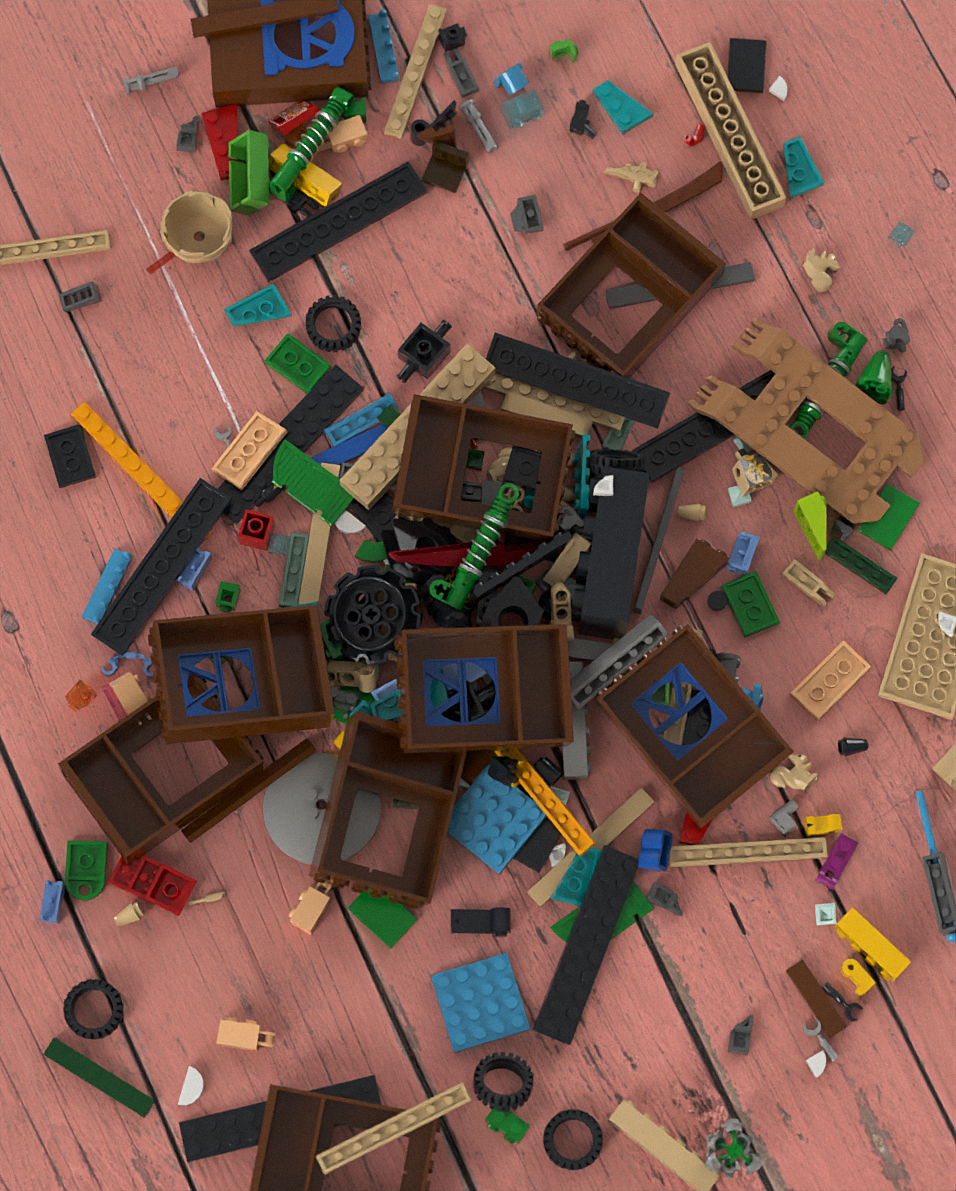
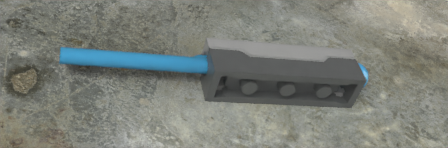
M923 791L916 792V797L930 855L924 856L922 859L940 934L946 936L949 942L955 943L956 894L946 855L937 851Z

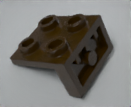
M434 141L432 156L422 181L456 193L469 163V152Z

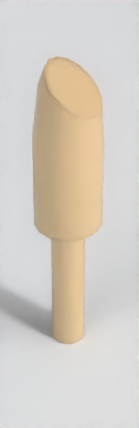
M225 892L205 895V898L189 901L188 903L193 905L205 901L209 903L224 898Z

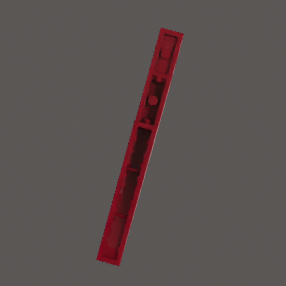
M496 539V547H492L490 551L491 556H488L485 561L486 566H505L512 562L516 564L524 554L528 552L533 554L537 550L536 548L544 543V541L504 545ZM473 542L389 552V556L396 562L459 566L460 563L463 564L462 558H466L468 554L467 549L471 548ZM565 548L561 549L557 553L561 554Z

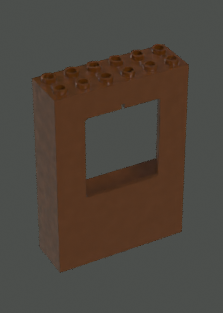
M640 193L538 303L537 320L542 325L549 326L556 337H562L569 348L580 352V356L584 360L587 359V362L593 363L594 367L630 378L721 278L726 262L645 195ZM615 266L637 284H640L662 304V307L618 354L596 336L591 338L592 333L571 316V313Z
M414 394L391 513L421 519L428 518L432 521L480 529L482 526L481 521H486L483 518L485 512L489 511L490 508L493 509V507L462 501L460 497L470 441L472 438L541 451L542 455L537 482H540V484H536L531 513L508 510L509 515H505L507 516L505 528H497V531L501 534L550 542L557 535L559 528L556 519L559 518L562 511V505H559V502L564 497L565 486L562 485L565 479H567L569 471L566 464H568L572 454V449H569V445L572 444L575 436V430H572L573 424Z
M190 673L187 681L188 690L191 697L195 699L208 690L205 684L207 681ZM217 694L203 702L201 706L212 711H220ZM156 696L59 762L58 765L61 774L129 866L263 771L264 758L257 749L254 751L248 736L211 740L226 759L228 765L171 805L166 804L132 757L134 752L161 734L163 719H159L158 708H160V701L156 700Z
M357 711L347 721L309 876L314 877L316 882H332L334 887L352 888L351 891L356 893L368 892L371 897L378 899L386 897L389 898V902L396 904L404 902L408 904L407 907L419 909V907L430 904L467 751L404 753L403 748H400V736H402L403 732L402 729H399V723ZM357 789L419 807L402 877L375 869L369 872L370 868L341 860L340 856Z
M270 1084L249 1191H322L324 1172L316 1156L329 1150L335 1124L368 1130L406 1110ZM438 1118L403 1135L409 1138L404 1165V1171H407V1174L403 1173L400 1191H429L430 1181H427L428 1173L432 1174L434 1161H431V1155L436 1153L438 1141L434 1140L436 1132L440 1133L442 1123Z

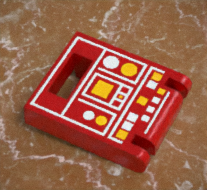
M302 99L268 120L272 129L282 135H287L294 128L314 117L319 109L312 103Z

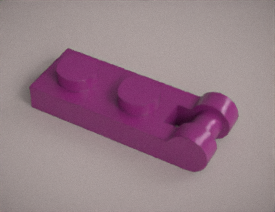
M841 833L815 881L823 882L828 885L829 889L833 890L858 842ZM827 871L833 874L832 879L825 875Z

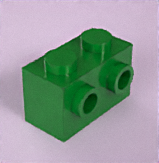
M496 1106L485 1119L489 1129L496 1133L497 1131L503 1133V1138L511 1144H514V1142L519 1144L530 1128L529 1124L510 1111H505V1108H502V1111H497Z

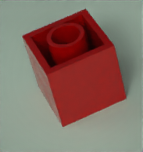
M245 510L238 534L240 544L268 551L275 527L274 517Z

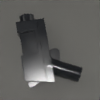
M584 100L576 102L575 113L572 116L569 131L581 136L584 132L593 139L597 133L589 127L590 121L586 120L590 105L586 104Z

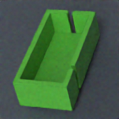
M248 130L229 142V158L246 162L244 164L233 160L229 161L230 211L249 216L269 204V143L267 134Z

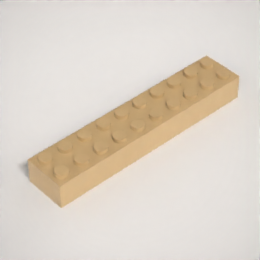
M708 42L677 54L676 68L750 220L784 207L786 196L711 43Z
M466 344L419 395L468 404L495 375V367L470 345ZM411 404L339 480L341 487L368 510L373 507L398 479Z

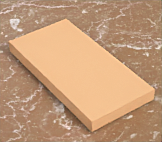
M256 411L211 468L212 472L240 490H243L286 435L287 430Z
M843 640L790 695L818 721L871 669V666Z

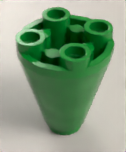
M877 351L872 356L855 384L857 388L879 404H886L892 394L891 359L886 351Z

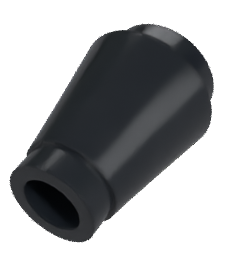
M843 737L842 740H838L839 754L845 757L868 750L866 739Z

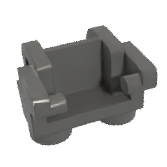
M898 318L894 321V326L890 331L886 332V338H883L885 349L898 348L900 352H905V345L910 342V337L905 321Z
M563 507L560 516L562 521L559 524L560 529L558 533L562 532L565 534L569 531L571 535L576 532L581 535L583 533L584 521L571 507Z
M721 652L716 654L717 660L738 684L739 678L736 675V668L740 666L741 658L733 653Z
M331 686L333 707L346 711L343 718L347 720L350 712L357 707L360 696L338 690L339 688Z

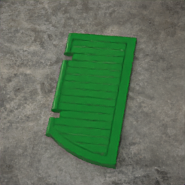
M284 439L275 456L272 483L280 489L286 485L288 489L285 492L314 514L317 510L323 512L319 518L333 526L354 500V497L341 487L340 479Z
M634 880L611 939L636 922L633 918L634 915L638 914L642 918L654 909L650 902L646 901V897ZM579 907L550 927L564 942L568 939Z

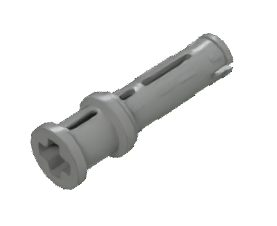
M176 66L144 76L138 74L137 77L126 80L124 78L122 81L126 94L129 95L132 91L145 90L146 86L178 78L179 75Z
M468 100L461 104L459 108L468 118V124L473 125L487 152L491 153L498 146L483 123L482 114L477 111L474 100Z

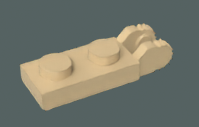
M795 559L782 573V576L811 599L813 598L822 607H825L827 602L817 594L819 589L827 597L832 598L834 596V592L824 585L822 580Z

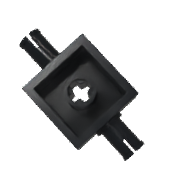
M442 320L434 331L420 322L400 346L398 358L406 363L404 368L396 375L400 381L402 379V382L406 383L414 372H418L428 379L451 352V345L443 337L452 328L449 322L446 324L447 321Z
M468 680L466 681L468 722L477 720L486 714L483 706L484 703L495 698L496 690L494 685L478 693L475 692L471 683ZM454 689L449 690V698L457 694L458 691ZM457 702L441 713L442 716L452 721L460 722V703Z

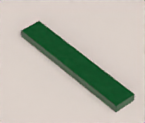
M53 1038L43 1054L144 1118L155 1102L151 1097L56 1038Z

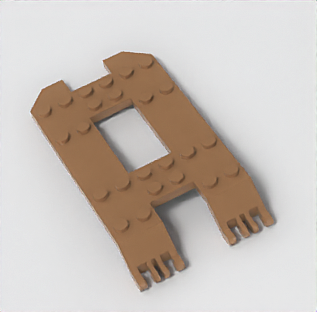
M754 317L751 324L761 331L760 334L747 327L744 330L746 334L742 333L740 339L749 344V348L744 347L738 341L732 347L741 355L759 361L772 370L775 375L754 401L739 388L720 381L710 374L706 381L717 389L712 391L702 384L700 386L701 391L697 390L695 396L706 403L702 406L696 400L690 399L687 405L694 411L718 421L811 494L818 491L820 496H824L827 506L851 525L878 522L891 506L876 495L886 479L896 467L912 478L924 462L920 435L782 329L763 323ZM805 397L866 443L846 470L842 469L785 425Z

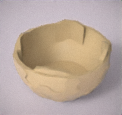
M185 192L171 201L164 211L160 229L162 240L168 250L185 262L195 264L210 262L221 256L232 241V212L224 200L207 192ZM203 234L205 238L203 241H196L195 236Z

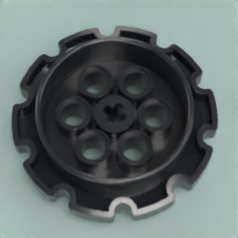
M367 565L358 567L355 576L348 572L334 585L336 594L328 596L324 615L330 617V623L326 624L330 640L336 645L341 643L342 648L340 652L343 655L357 662H361L365 657L367 664L387 663L390 661L391 654L398 657V650H395L394 645L397 635L402 630L421 629L423 614L417 612V607L422 604L421 599L413 585H405L407 578L403 574L391 568H386L384 572H381L380 566ZM380 592L385 594V599L382 602H379L377 598ZM362 594L366 596L364 604L359 603V597ZM394 607L396 614L390 618L389 610ZM354 612L358 613V620L356 622L351 620V615ZM373 612H377V615L374 616V618L370 617V614H373ZM384 625H386L388 627V633L383 636L381 634V628ZM364 628H368L370 632L366 638L362 635Z

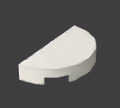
M346 510L334 523L339 531L345 534L360 533L366 529V525Z
M191 1066L188 1068L178 1105L187 1106L194 1103L203 1092L204 1082L202 1076Z

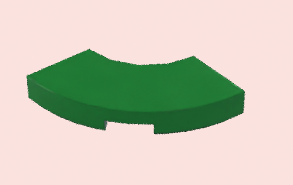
M364 540L356 552L355 558L371 563H378L387 559L383 542Z

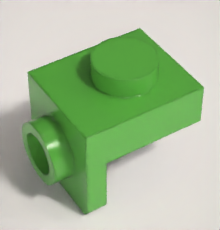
M571 39L556 41L550 45L549 50L552 60L569 54L572 62H576L577 55L579 54L576 44H572Z

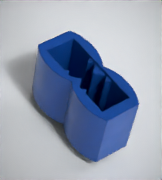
M645 829L641 837L642 849L637 858L638 867L645 871L666 872L669 864V852L672 847L673 834L666 830Z

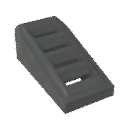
M93 281L59 294L64 312L102 301L98 286ZM82 293H85L86 299H83ZM74 295H77L79 302H76ZM67 297H70L71 305H69Z

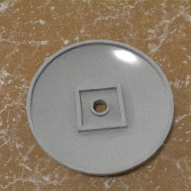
M330 753L311 754L270 784L266 790L263 802V815L268 834L280 850L300 862L312 864L325 809L320 810L316 805L318 802L323 801L327 803L339 755ZM357 789L340 856L341 860H348L358 854L373 838L378 828L381 814L379 794Z

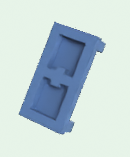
M746 532L738 534L726 570L743 576L747 575L760 536Z
M198 547L196 553L178 577L177 583L194 591L212 560L211 553L207 551L204 553Z
M46 880L40 922L59 924L66 887L64 882L57 881L56 883Z

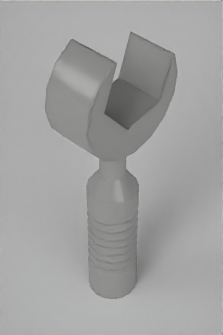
M228 425V431L224 434L217 432V426H215V437L220 441H225L227 449L231 444L228 440L231 436L230 426Z
M815 1019L817 1024L815 1030L807 1029L804 1022V1033L808 1036H817L821 1047L832 1061L838 1059L839 1056L828 1041L819 1034L821 1031L820 1021Z

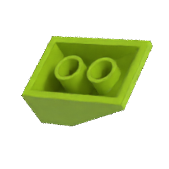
M817 491L797 500L793 512L818 561H820L826 551L827 502L824 496H820Z

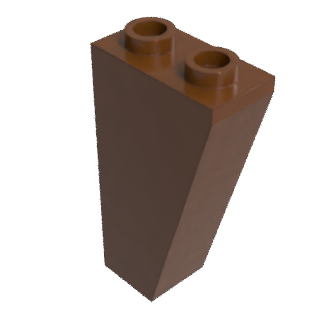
M696 538L661 593L660 600L677 609L726 567L729 561L727 554L722 550L713 549L707 541H700Z

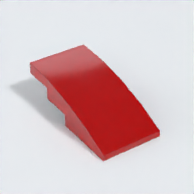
M144 855L129 866L121 856L107 883L163 910L180 916L197 880Z

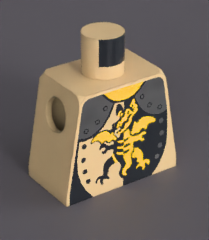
M744 448L735 453L738 461L732 468V472L743 496L772 485L778 477V474L761 454L756 453L749 456Z

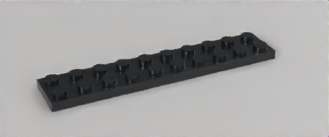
M408 161L250 249L249 253L266 280L270 282L427 194V189Z
M498 333L494 334L486 356V360L495 367V373L656 429L659 427L671 394L662 389Z
M335 364L278 424L287 430L286 435L243 490H240L226 480L217 488L232 498V501L223 513L237 525L244 517L245 510H251L255 506L254 501L260 497L262 489L272 483L275 456L284 439L305 453L324 433V429L328 428L364 391V388Z
M769 370L739 389L755 401L774 377L775 373ZM697 412L632 451L645 456L644 472L650 473L649 480L653 483L735 434L715 419Z
M199 478L97 624L91 636L123 656L196 553V549L200 547L228 507L232 498L202 478Z
M603 846L532 1029L533 1031L564 1044H571L638 869V859L609 846Z
M375 1075L310 1090V1092L382 1105ZM267 1101L179 1122L187 1163L258 1146Z

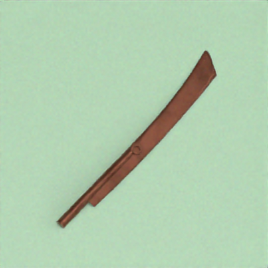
M718 162L696 179L653 203L666 212L722 182V162ZM614 221L563 244L565 251L589 240L594 244Z

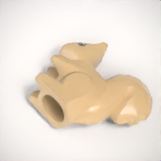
M815 248L808 252L802 264L807 275L812 278L813 288L818 292H826L831 288L832 279L825 272L826 269L834 271L840 269L834 254H829L826 257V251H823L820 256H817Z
M504 448L497 455L498 460L494 461L489 469H487L488 481H502L503 485L507 484V482H503L512 448Z
M791 754L789 760L794 767L791 770L783 766L776 767L772 770L770 779L773 785L785 788L788 785L793 789L806 791L818 780V774L809 773L812 763L806 764L807 756Z

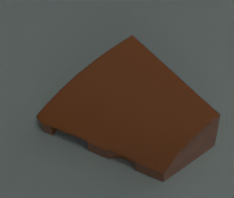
M452 124L437 132L431 126L417 134L420 140L432 145L434 141L449 146L455 145V129Z
M492 750L467 751L461 779L471 786L484 769L490 765L492 757H496L497 754Z

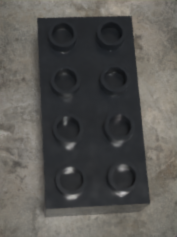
M604 467L602 479L591 478L588 496L589 508L587 512L597 514L596 516L589 514L585 516L582 537L592 543L588 548L591 549V552L580 551L575 583L576 585L586 587L585 589L574 588L571 608V621L580 623L579 635L612 640L614 638L621 639L626 635L650 473ZM613 475V496L593 495L596 484L604 477Z

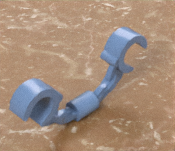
M127 651L123 656L119 654L116 657H112L108 660L113 666L110 672H106L101 666L102 673L109 677L118 671L116 666L118 659L124 657L126 659H136L138 657L145 664L142 668L143 672H145L147 677L153 678V674L148 673V668L152 666L151 660L137 652Z

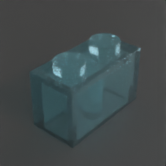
M535 89L501 103V112L510 129L513 127L519 128L526 122L536 121L543 116L544 107Z

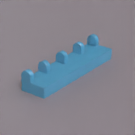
M380 10L379 14L368 15L380 80L381 84L399 81V74L386 10Z
M387 393L385 396L325 428L324 433L328 436L332 446H336L379 422L377 416L389 405L396 411L399 409L392 395Z
M114 549L82 615L83 619L95 624L100 622L108 610L131 563L132 555L130 553Z

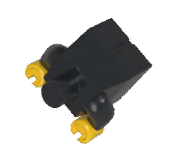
M508 756L492 757L487 774L505 786L517 787L516 783H518L519 777L516 776L518 771L516 765L521 768L524 761L519 757L516 759H511Z

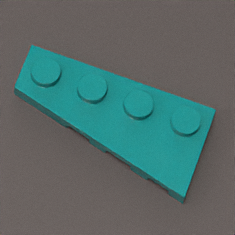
M583 434L576 453L574 452L572 455V464H575L572 476L575 479L573 494L576 495L574 510L577 511L581 519L585 518L589 508V485L586 484L590 475V468H587L590 450L586 449L590 443L591 435Z
M443 669L439 671L442 675H444ZM433 679L430 685V698L434 707L449 699L447 686ZM400 689L372 703L373 716L389 721L401 717V709H398V697L401 695Z

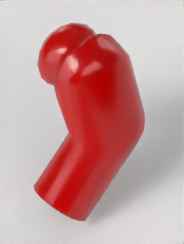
M697 124L695 134L684 137L686 146L693 147L702 142L705 125Z

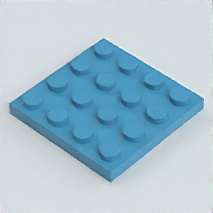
M488 765L455 804L448 833L500 875L547 815L536 802L517 787L505 786L501 782L492 779L487 774L490 767Z
M507 953L431 976L454 1053L530 1030Z

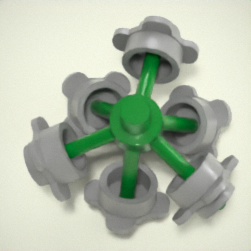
M729 1119L727 1123L721 1124V1127L725 1128L726 1134L732 1135L733 1142L731 1145L726 1144L722 1131L718 1130L715 1134L707 1136L708 1152H706L708 1159L705 1162L706 1167L710 1171L714 1169L716 1174H719V1170L727 1178H732L734 1172L740 1169V1165L735 1158L740 1157L744 1159L743 1167L746 1168V1174L751 1175L753 1171H758L761 1168V1154L758 1152L755 1155L749 1153V1146L753 1142V1137L742 1134V1128L745 1127V1124L740 1123L738 1119ZM724 1148L727 1149V1153L720 1157L713 1153L714 1150L720 1152Z

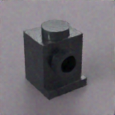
M458 23L444 29H438V38L445 53L465 45L467 33L465 28H460Z

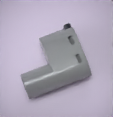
M792 799L769 817L771 823L784 837L796 827V824L789 816L798 810L799 807Z

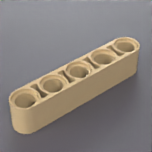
M509 392L505 394L500 408L501 411L573 424L572 430H575L574 438L581 440L583 434L589 435L593 424L586 417Z

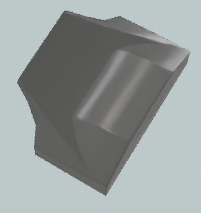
M536 195L518 198L516 207L510 213L514 231L524 232L525 234L544 231Z

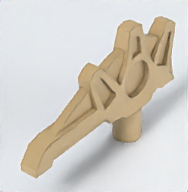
M641 162L640 166H631L630 163H627L626 167L607 168L604 170L605 175L624 178L633 182V191L636 193L640 192L641 185L656 187V177L659 174L657 170L650 171L647 169L645 162Z

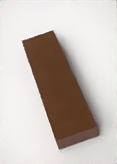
M803 960L786 970V973L817 1020L820 1021L829 1038L847 1028Z

